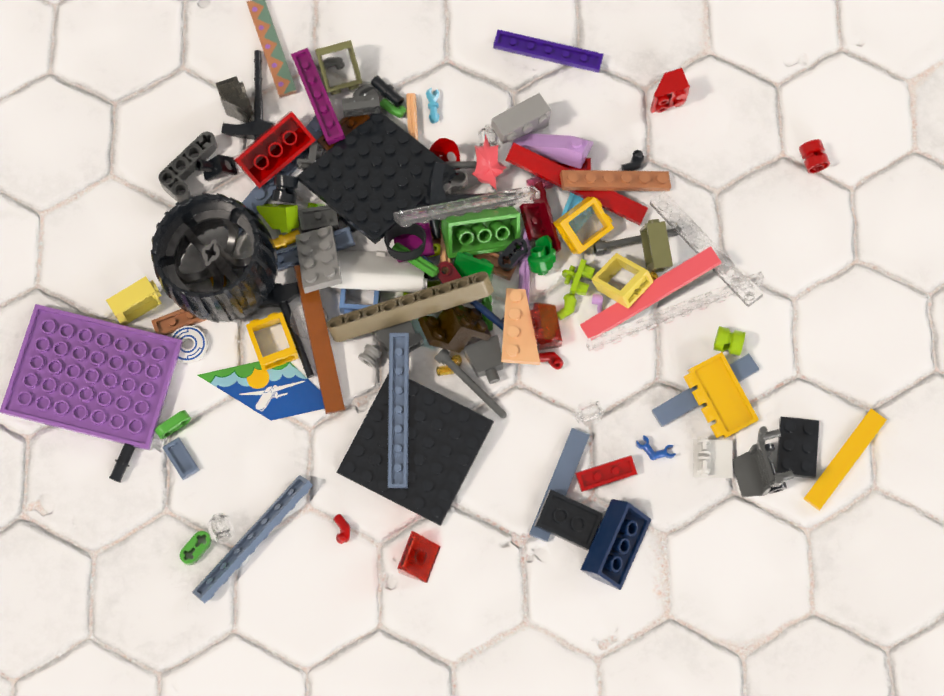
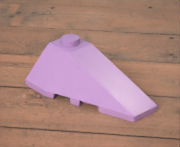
M531 133L513 141V143L547 159L581 169L593 145V141L576 136Z

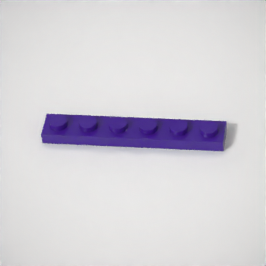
M497 29L493 44L494 49L597 73L600 71L604 55L603 53Z

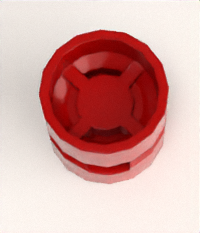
M821 139L810 140L799 147L801 157L805 159L804 164L808 173H816L830 166L827 154L823 153L825 148Z

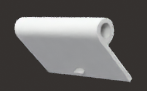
M337 251L342 284L331 286V288L414 293L427 288L428 278H424L422 270L408 261L398 262L388 252Z

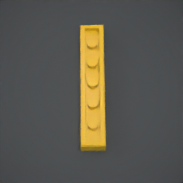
M871 408L803 499L817 510H820L887 419Z

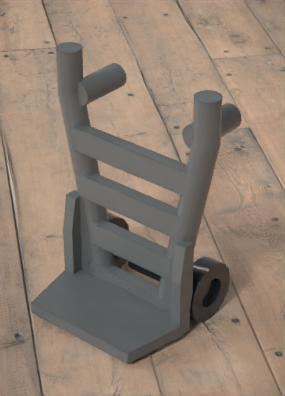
M761 426L758 431L757 444H753L748 452L733 459V469L742 497L765 496L768 493L773 494L787 489V485L783 481L794 478L792 471L781 474L776 473L774 463L770 460L771 452L775 450L774 444H765V440L781 437L779 429L767 432V427Z

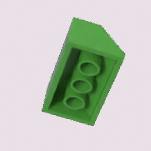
M513 206L441 215V232L448 258H456L458 252H468L472 255L504 251L513 240L520 238V213Z

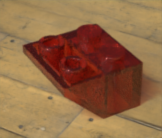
M539 302L533 303V309L530 310L539 350L561 347L562 337L556 306Z

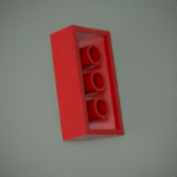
M289 111L233 158V160L258 188H261L275 174L315 142L316 139L296 115Z

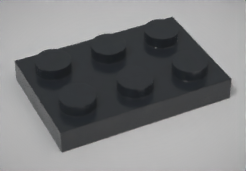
M781 416L779 418L781 437H778L776 473L781 474L792 471L794 477L815 479L819 421Z
M550 489L534 526L582 549L589 550L603 513Z

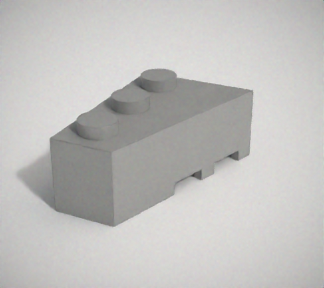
M538 93L493 117L491 127L502 144L512 142L519 137L548 127L551 109L541 94Z

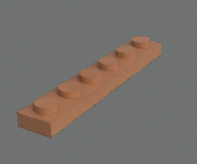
M562 170L560 172L562 190L670 191L671 189L669 171Z

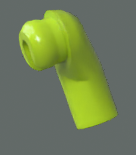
M570 293L566 294L563 298L565 302L564 308L555 312L560 321L575 311L577 300Z

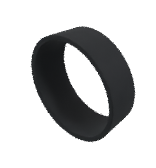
M402 222L394 225L385 233L384 242L388 253L393 258L409 261L418 258L424 252L426 233L418 224ZM403 234L415 235L423 242L418 248L408 252L396 251L389 247L395 237Z

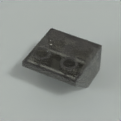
M237 76L217 82V90L226 115L245 123L252 121L251 116H254L243 81L239 82Z

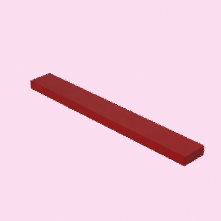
M513 143L505 161L561 188L560 172L562 170H569L516 143ZM567 190L584 199L586 197H595L601 202L602 208L639 226L648 210V207L615 191Z

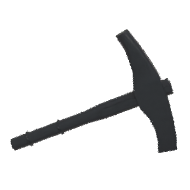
M261 50L254 51L253 60L255 84L254 120L245 124L223 123L221 133L255 141L275 124L263 120Z
M435 162L428 182L427 196H424L423 203L426 205L433 238L438 239L441 238V215H443L446 204L519 199V192L446 195L443 188L445 163Z
M297 282L285 285L276 283L274 290L272 289L268 295V300L264 301L258 307V310L267 307H280L307 378L314 377L312 365L304 349L305 346H303L289 306L291 301L300 296Z

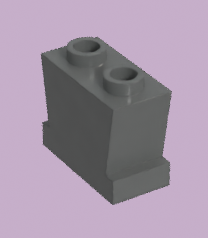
M411 321L375 332V338L387 351L388 359L389 333H409V353L424 345L420 333H415Z

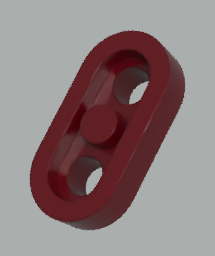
M443 261L437 265L439 268L437 276L442 283L462 278L452 263ZM445 267L449 269L447 274L442 273V269Z

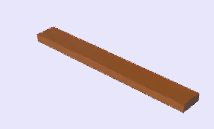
M300 265L294 266L325 414L345 411L319 290L305 293L302 285Z

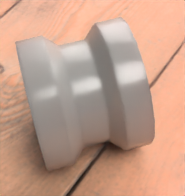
M366 344L364 352L359 354L358 358L364 364L374 368L376 360L381 358L382 353L375 347Z

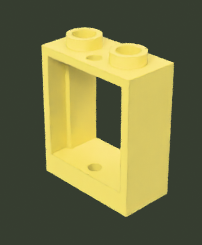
M618 253L608 260L591 278L597 291L626 308H629L653 283L648 270ZM621 268L635 274L621 290L608 284Z
M145 276L113 295L106 302L119 323L125 326L162 304L159 299L162 295L154 281L151 280L149 282Z

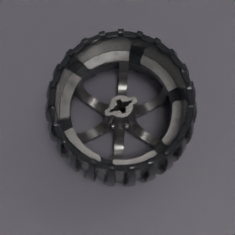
M202 193V195L198 196L191 195L188 196V199L175 203L176 206L169 212L166 211L161 222L157 223L155 235L151 239L153 269L165 293L184 311L197 318L207 319L211 322H233V320L239 318H246V315L253 311L256 312L258 307L268 300V295L272 289L274 290L275 279L278 276L277 251L272 236L265 224L243 203L219 193L216 195ZM223 226L228 227V241L224 250L215 239L205 246L197 238L200 235H204L208 230H214L217 227ZM238 228L245 230L249 235L254 249L253 255L243 259L232 257L238 240ZM192 243L202 253L206 268L197 273L184 274L179 270V266H181L183 254L186 253L187 247ZM245 268L244 273L239 278L231 270ZM224 275L232 283L228 287H223ZM213 277L214 281L213 290L209 293H195L184 285L201 282Z

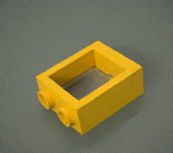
M586 197L553 222L572 254H581L614 229L611 224L612 219L608 214L604 213L601 208V202L595 197Z

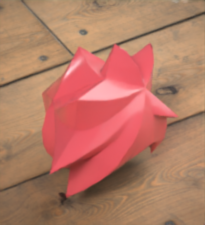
M485 134L483 146H475L477 165L472 175L478 181L490 184L497 190L496 177L503 173L506 167L498 161V145L490 146Z

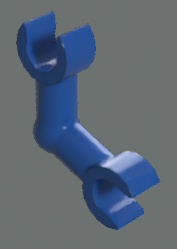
M643 435V440L646 442L645 445H641L636 440L637 448L643 449L651 460L662 457L672 459L676 455V453L669 454L667 452L674 445H667L663 450L654 451L649 445L648 437Z

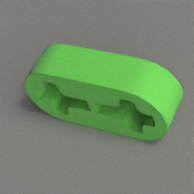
M182 410L160 424L155 429V432L160 439H165L189 423L191 417L186 410Z
M198 531L193 535L180 552V559L184 564L194 565L211 545L210 535L205 531ZM206 536L205 540L207 542L205 544L201 543L196 547L199 544L198 538ZM195 549V551L192 553L194 558L192 560H185V553H191Z

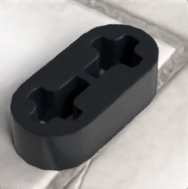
M517 238L513 240L500 254L498 263L502 270H512L528 253V245L524 239ZM517 245H518V246H521V245H522V246H523V250H520V249L517 250V249H516V246H517ZM510 258V262H511V263H510V264H508V263L504 264V261H503V260H504V259L508 260V259Z

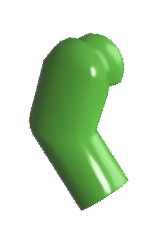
M385 98L380 101V106L397 118H402L407 113V109L403 105L397 108Z

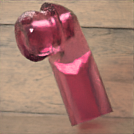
M538 176L526 180L529 189L537 182H542L545 189H550L554 186L553 183Z

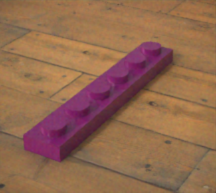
M308 47L291 54L327 144L331 145L345 139Z

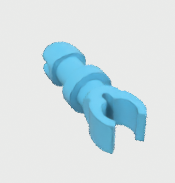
M429 88L426 91V97L429 101L428 109H430L429 121L435 124L439 121V114L437 113L439 103H437L439 90L436 89L432 94V88Z

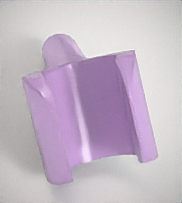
M593 294L592 304L598 305L597 311L600 313L602 312L603 296Z

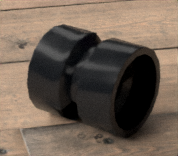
M275 174L274 185L276 189L273 190L272 201L296 204L297 193L295 189L298 188L299 177Z

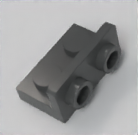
M378 94L342 99L344 117L381 113Z
M324 205L298 209L302 233L331 225L334 231L339 230L337 212L330 206Z

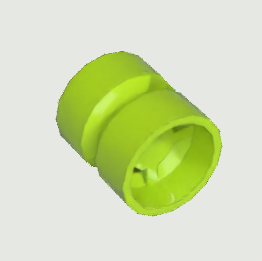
M719 326L713 350L720 352L728 350L729 354L740 356L746 332L739 330L731 332L729 328Z

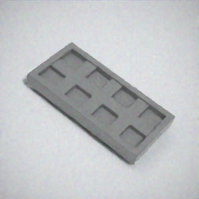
M332 225L295 235L304 292L309 293L342 284Z

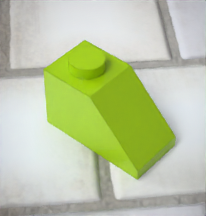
M267 203L256 206L257 211L272 229L280 230V233L292 232L291 229L299 227L298 205Z

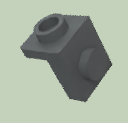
M313 142L310 145L308 159L297 158L298 169L304 171L322 156V150H319L318 143Z

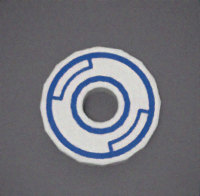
M183 326L171 335V337L183 341L177 361L192 364L199 361L205 355L208 341L205 334L199 328ZM187 340L193 341V347L190 349L183 347Z

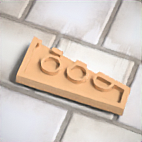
M506 288L501 362L540 365L526 290Z

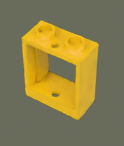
M282 312L271 313L261 320L254 319L246 325L262 371L299 359ZM281 322L290 347L262 357L254 332Z

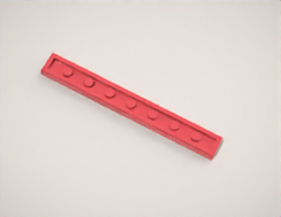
M710 246L653 280V283L629 308L617 302L581 323L580 327L591 342L721 264V261Z

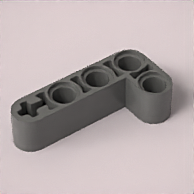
M208 131L201 133L160 172L158 178L162 188L177 202H182L188 199V196H191L189 187L184 181L196 170L194 167L195 161L198 159L206 161L217 150L218 146L213 133ZM194 153L199 154L197 157H191ZM180 166H186L183 170H178ZM168 178L172 179L169 183L164 182ZM180 190H185L184 194H177Z

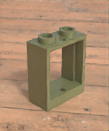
M351 40L315 49L327 93L331 92V95L342 93L341 89L347 87L349 90L357 89L359 84L363 83ZM348 49L356 80L330 87L322 55Z
M659 219L649 220L640 229L646 270H648L649 274L664 272L673 266L666 222H659Z

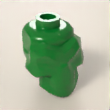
M544 235L535 241L536 247L530 250L531 254L528 256L530 271L540 276L546 275L552 269L553 263L556 262V250L552 248V241L548 235Z

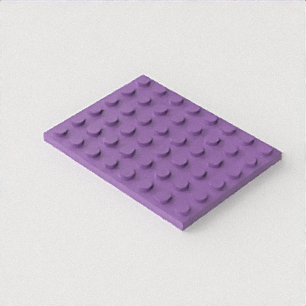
M35 304L0 408V413L150 450L183 341Z

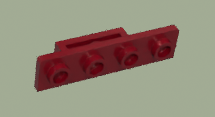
M537 182L530 189L534 203L522 204L519 207L528 240L536 241L540 237L548 235L552 241V248L556 250L557 254L561 250V242L558 239L556 227L553 224L554 221L551 207L546 197V190L542 182Z

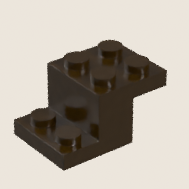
M459 305L443 310L438 318L434 316L418 318V322L429 345L456 353H461L472 337L486 341L491 337L481 312L476 308Z

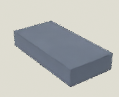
M179 437L162 447L182 480L199 471L198 466Z

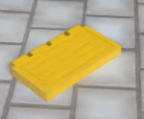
M723 352L687 370L689 374L685 375L684 379L689 388L697 387L692 394L698 405L706 404V407L702 408L701 411L707 422L709 423L713 420L716 422L710 426L716 438L722 435L724 438H727L759 420Z

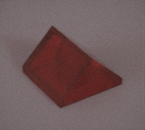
M411 531L397 568L398 573L427 583L441 546Z

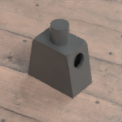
M498 335L490 337L488 341L480 340L464 347L463 353L477 377L486 375L489 384L500 380L497 371L503 369V362H501L502 353Z

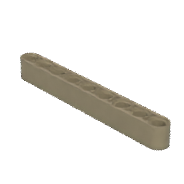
M478 272L333 317L326 325L335 342H342L488 297L494 292V288L486 272Z

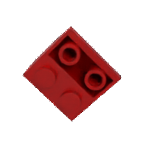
M682 68L664 73L653 96L650 108L651 113H661L667 110V108L673 106L680 107L686 103L690 86Z

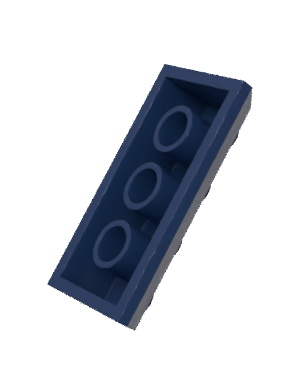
M611 499L580 570L595 580L621 590L652 519L629 502Z

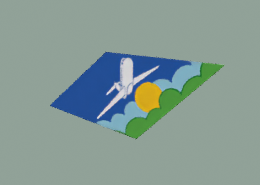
M257 361L197 375L271 421L324 409L321 391L291 362L262 371L261 365Z

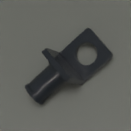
M218 154L208 161L198 159L194 164L197 171H203L205 181H209L221 173L237 174L233 157ZM225 161L230 163L231 170L226 167Z

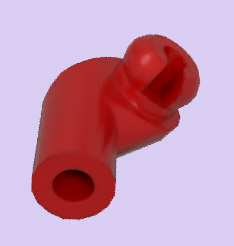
M555 352L538 353L540 362H548L556 370L563 367L564 362L562 358Z
M338 514L333 519L340 528V533L336 535V541L339 544H343L344 542L347 543L350 539V525L341 514Z

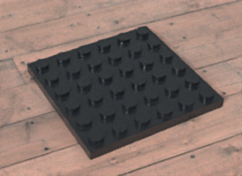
M382 112L369 116L370 118L366 122L358 125L345 136V139L340 140L297 176L299 177V182L374 244L378 243L390 228L401 223L423 204V198L427 196L428 182L434 163H445ZM445 163L443 173V186L456 176V170L447 163Z
M388 373L336 473L441 526L494 421L409 379L408 488H388Z

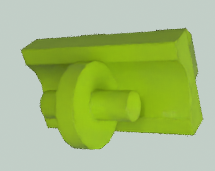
M581 259L576 273L574 272L576 267L572 265L569 270L562 271V276L566 278L565 284L569 285L570 281L573 280L570 294L574 296L575 294L586 296L589 284L581 282V278L584 277L591 280L595 272V268L586 265L587 260Z

